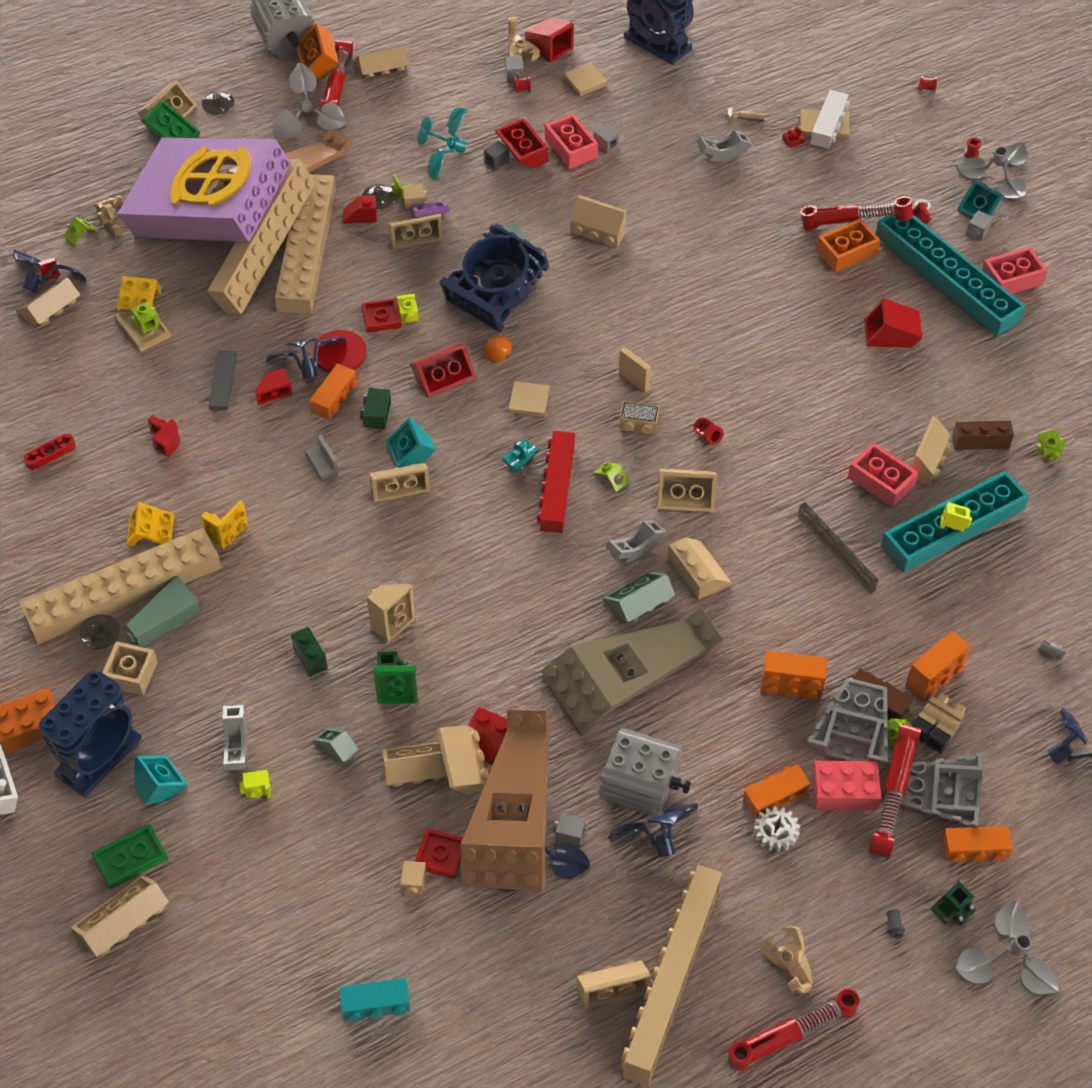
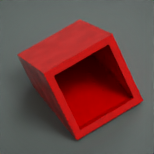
M547 18L525 31V41L535 45L540 50V55L549 62H552L573 49L574 23Z
M883 298L864 319L866 345L869 347L913 348L923 336L920 311Z

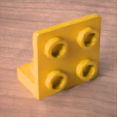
M122 276L117 309L131 311V308L148 302L152 308L155 294H161V286L157 279Z
M241 500L221 520L218 516L211 515L206 511L201 515L202 524L209 539L213 544L222 549L231 544L235 537L246 529L248 524L244 502Z
M139 502L130 514L126 545L134 547L142 538L160 544L171 541L174 514Z

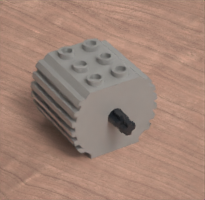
M252 0L250 15L267 50L271 54H276L278 58L298 53L297 45L300 44L299 39L316 24L305 1Z
M621 727L604 768L599 798L652 816L663 814L671 789L678 791L679 788H682L683 793H688L690 790V781L681 783L682 779L676 777L682 746Z

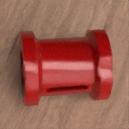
M530 76L522 79L514 77L515 92L526 89L531 91Z
M920 76L919 91L924 89L935 92L937 77L932 79Z
M975 137L967 140V149L964 152L966 158L979 156L978 150L982 144L981 140Z

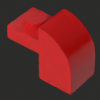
M152 415L148 419L150 431L155 433L152 437L154 449L169 457L180 445L177 424L173 419L166 423L162 418Z

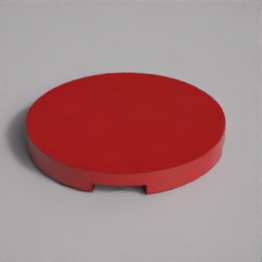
M330 331L316 341L333 337H344L347 341V344L340 341H332L319 347L317 364L325 372H331L337 363L352 370H357L363 364L367 354L365 341L361 336L352 331ZM314 344V347H313V357H314V354H315V346H316L315 344Z

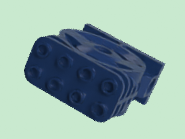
M628 0L627 12L630 22L629 29L624 32V38L669 64H675L692 50V44L688 42V37L684 31L693 20V0Z
M497 223L491 224V232L486 231L483 234L484 238L475 242L468 249L463 259V269L453 271L448 278L443 277L439 283L446 301L501 332L504 328L503 322L511 314V308L519 305L528 297L532 287L537 283L536 278L540 279L543 276L542 270L547 271L549 264L544 249L535 247L527 239L519 238L516 233L505 230L502 225ZM517 267H519V269L522 272L520 276ZM478 277H480L482 287L478 285Z
M94 670L87 673L39 722V729L44 739L45 749L60 762L59 767L53 772L54 776L85 798L142 739L141 734L132 728V713L124 705V697L120 685L100 671Z

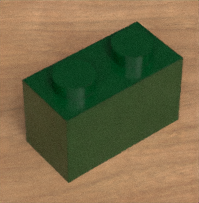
M369 388L367 395H364L363 398L364 409L360 411V420H363V426L366 428L385 429L391 405V392L388 389Z
M309 626L291 634L293 648L309 677L328 669L326 656Z

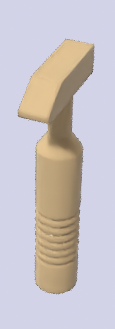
M728 108L727 118L731 120L732 115L748 119H765V114L744 111L738 113L732 112L733 108Z

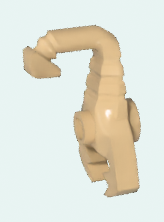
M516 16L508 18L509 57L522 56V64L523 58L528 54L532 61L539 58L540 50L532 43L523 40L514 31L518 23Z
M119 195L116 198H110L95 205L100 223L103 226L107 225L115 237L122 235L121 227L116 224L118 214L112 206L113 204L115 207L123 205Z
M786 927L780 929L788 932L784 938L793 937L794 941L787 943L786 947H780L778 952L775 953L774 948L778 942L772 943V935L764 942L762 951L774 964L785 968L786 972L794 978L788 982L790 990L792 992L796 990L799 994H805L812 989L813 977L811 976L812 973L807 958L804 955L805 945L799 927Z

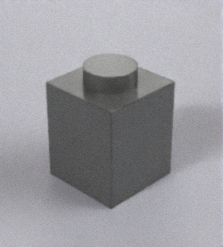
M499 140L484 149V162L494 170L510 161V150Z

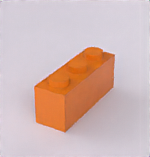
M337 363L309 400L311 412L329 420L334 414H337L343 401L347 400L351 390L355 389L358 384L356 371Z
M798 764L792 767L787 766L774 776L768 775L763 781L748 785L744 790L742 800L754 818L758 819L760 812L765 814V808L773 811L774 806L778 809L808 794L811 783Z
M1008 826L945 828L942 835L945 860L955 863L963 862L964 860L981 862L986 859L1003 861L1009 859L1013 850Z

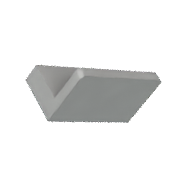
M322 435L318 436L319 445L305 451L306 456L322 481L337 475L338 466L336 458Z

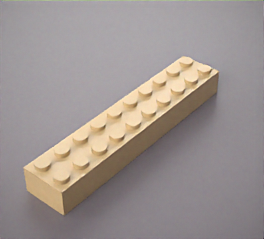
M289 159L291 165L250 242H235L207 291L226 314L242 315L316 184L299 159Z
M310 174L316 184L288 233L275 295L277 312L312 314L336 193L335 177L332 175Z
M203 527L22 601L20 606L39 645L156 596L176 576L185 584L221 569L219 555Z
M697 865L695 872H690L687 889H684L680 900V908H677L674 915L673 927H670L668 931L665 947H662L658 967L655 966L652 974L651 986H648L644 996L643 1007L641 1006L639 1009L636 1027L633 1026L631 1030L628 1048L625 1047L621 1058L620 1069H623L624 1079L649 1087L719 893L722 873Z

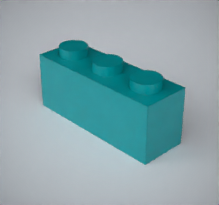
M407 978L340 986L343 1020L355 1022L366 1017L377 1019L383 1017V1015L393 1014L399 1016L410 1012Z

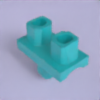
M524 439L521 443L517 442L514 444V448L503 457V462L508 465L510 470L517 473L526 462H530L533 459V456L539 452V448L533 446L527 439Z

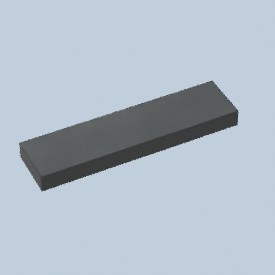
M218 350L209 410H228L237 357L236 351Z

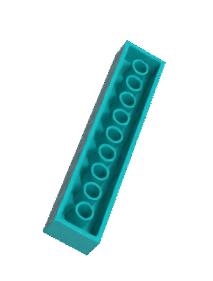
M889 215V217L886 216L878 221L875 235L884 244L994 335L999 336L1022 321L1026 308L1023 303L913 215L911 219L901 221L895 216L890 217Z

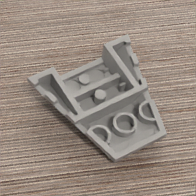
M847 678L806 743L827 759L835 761H877L878 766L888 764L887 687Z
M983 752L975 753V756L969 757L961 755L956 756L955 759L944 760V758L936 759L935 762L925 763V761L912 763L905 796L900 797L902 800L899 801L901 804L898 805L978 828L982 795Z

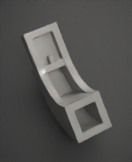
M733 130L729 136L718 141H712L701 136L696 140L699 150L706 154L708 159L713 162L733 159L741 155L752 145L746 134L737 130Z
M654 520L642 521L641 525L630 536L621 540H610L605 547L613 557L621 559L625 564L630 563L648 553L662 539L666 531Z
M244 705L223 706L224 771L245 769L247 763V732Z

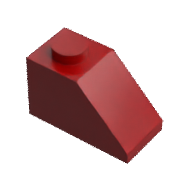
M358 196L343 209V224L377 222L375 196Z
M284 368L266 373L255 391L258 406L293 395L291 382Z

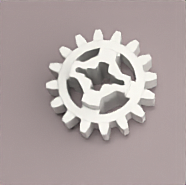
M774 806L773 811L765 808V814L760 812L758 819H755L754 833L757 834L756 840H762V847L769 845V851L773 847H776L777 852H780L781 847H784L787 851L789 844L794 846L796 839L799 838L800 825L797 824L798 818H791L792 812L785 813L784 807L781 811H778L776 806ZM777 825H779V829L776 833H774L775 828H777Z

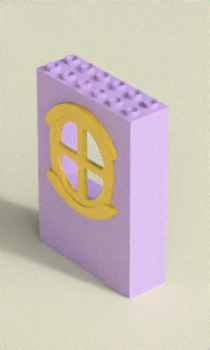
M161 138L117 214L134 237L250 242L291 163L277 140ZM222 165H237V171L234 174L218 173ZM214 180L231 181L220 191L206 195Z

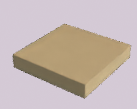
M592 63L564 73V78L579 96L608 86V81Z
M622 348L620 350L619 374L646 393L649 390L651 366L627 348Z
M514 381L509 413L545 417L550 386Z

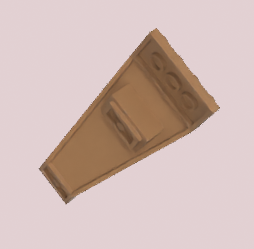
M329 130L320 143L287 152L285 155L288 159H299L307 171L311 172L344 155L353 141L347 136ZM237 167L227 170L225 174H234L237 171ZM219 181L211 194L220 191L231 181Z
M507 710V732L461 842V887L530 891L545 890L549 710ZM501 805L505 807V812L500 810ZM521 806L525 807V813L521 812Z

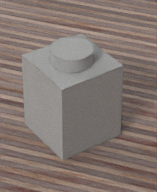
M522 56L506 57L507 82H514V77H517V79L523 78Z
M605 124L594 131V139L598 143V148L608 154L619 146V133Z
M978 210L969 222L966 235L982 241L991 228L993 217Z
M560 814L559 821L555 820L552 833H555V842L580 847L585 830V819Z

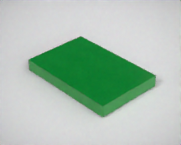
M164 100L157 104L141 120L145 126L160 138H197L200 135V131Z
M415 665L374 666L377 702L379 704L418 703Z
M150 823L91 853L110 890L169 860Z

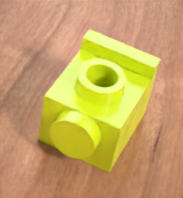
M415 294L397 296L401 323L419 321Z
M948 502L941 516L940 528L944 529L945 526H948L951 529L964 532L965 528H969L972 522L970 509Z
M268 770L243 773V781L239 782L241 794H245L246 798H259L263 795H267V799L272 798Z

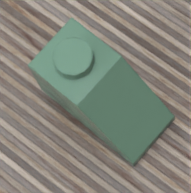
M327 727L313 739L332 759L339 762H348L354 757V753L359 750L347 731Z

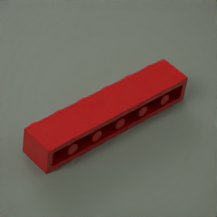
M553 431L552 438L548 439V449H550V452L546 453L548 467H544L543 478H546V482H542L541 493H544V497H540L539 508H542V511L537 514V523H540V531L563 533L575 447L574 432Z

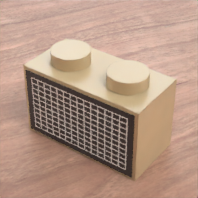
M623 401L619 429L655 435L660 406Z

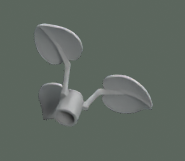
M297 63L289 76L290 88L296 93H304L303 99L299 102L300 109L295 116L288 110L277 115L273 123L274 137L285 139L296 137L301 128L299 121L296 119L301 112L309 113L314 111L319 114L317 123L325 130L339 129L347 122L341 108L335 103L324 104L321 107V112L313 108L311 101L307 99L306 91L311 92L316 88V77L302 63Z
M1024 141L1007 148L1004 146L996 147L994 156L990 157L987 166L986 162L978 157L969 158L956 164L961 175L971 180H978L985 177V170L989 169L992 162H994L997 166H1003L1006 182H1002L998 188V192L1004 195L1003 198L1021 199L1026 195L1024 181L1018 177L1009 180L1006 167L1008 164L1011 166H1021L1026 163L1028 153Z
M1017 900L1002 907L994 919L997 933L1001 936H1009L1011 941L1009 947L989 961H987L986 955L981 950L976 948L966 949L960 954L955 967L956 972L967 982L984 984L993 977V971L989 965L1008 953L1017 957L1024 956L1023 966L1025 969L1020 973V980L1024 988L1036 995L1056 994L1059 992L1057 980L1050 967L1044 961L1033 958L1027 963L1028 956L1030 955L1028 950L1032 947V940L1028 936L1030 924Z

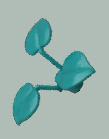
M454 108L452 110L447 126L449 134L453 137L449 139L430 131L433 126L431 118L425 117L421 122V128L417 135L419 144H424L430 134L447 141V146L449 147V149H438L436 153L431 155L428 161V174L437 181H439V172L443 164L444 152L455 153L457 151L463 153L467 147V142L455 134L468 111L466 108Z

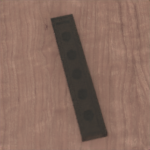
M802 503L798 511V517L870 594L875 592L878 578L807 503Z

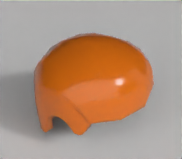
M494 335L487 340L484 354L492 361L502 362L507 355L510 356L512 343L502 335Z

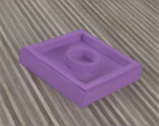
M441 201L412 206L411 212L417 218L449 212V206Z

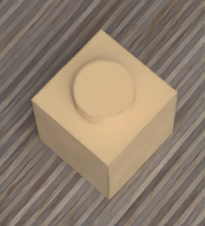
M423 184L403 186L405 210L411 209L412 206L423 205L425 201H428L427 190L424 191Z
M404 861L400 883L401 893L411 897L423 896L426 863Z

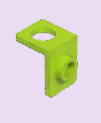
M394 174L392 175L393 184H391V188L398 199L403 201V186H401V183Z
M74 217L64 234V238L73 245H77L85 229L96 231L97 228L85 220Z
M607 462L594 472L595 475L607 476L613 490L616 492L629 483L621 464ZM617 474H620L622 482L617 485L614 478Z

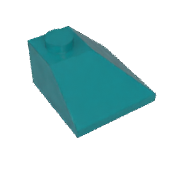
M975 179L957 209L972 218L978 210L992 216L1004 195Z
M410 417L386 440L395 465L399 468L425 462L436 451L430 435Z
M167 755L136 756L134 759V789L145 804L161 803L187 787V782Z

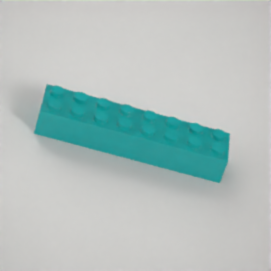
M1005 470L884 532L881 547L905 573L1022 512L1026 508L1029 495ZM948 502L970 509L972 522L969 528H965L964 532L951 529L948 526H945L944 529L940 528L941 516Z

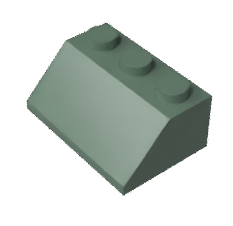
M648 571L602 597V599L620 621L632 623L638 620V616L643 613L652 612L657 605L668 603L670 598L676 594L667 574Z

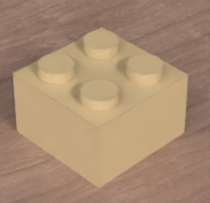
M116 642L102 673L116 681L120 685L121 691L144 696L158 662L152 649Z

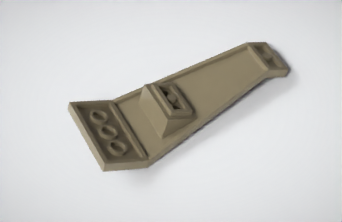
M699 608L683 621L571 646L544 667L541 673L578 730L584 734L614 709L707 653L724 638L705 612ZM624 656V660L620 662V658ZM634 671V675L630 677V673Z

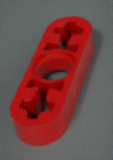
M63 434L27 452L24 455L26 467L31 470L38 469L73 451L76 446L73 436ZM48 449L55 450L52 454H45Z

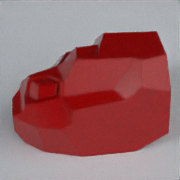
M698 418L693 425L694 432L711 445L718 444L724 437L723 430L708 418Z

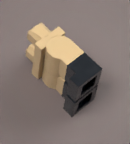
M943 693L936 697L932 696L921 713L910 724L921 729L923 735H920L919 741L924 743L927 739L926 745L940 754L943 753L961 726L966 707L959 703H956L953 708L948 706L949 698Z

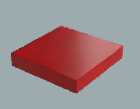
M396 298L361 303L367 333L402 328Z
M426 828L415 862L426 863V872L455 879L461 861V842L463 838Z

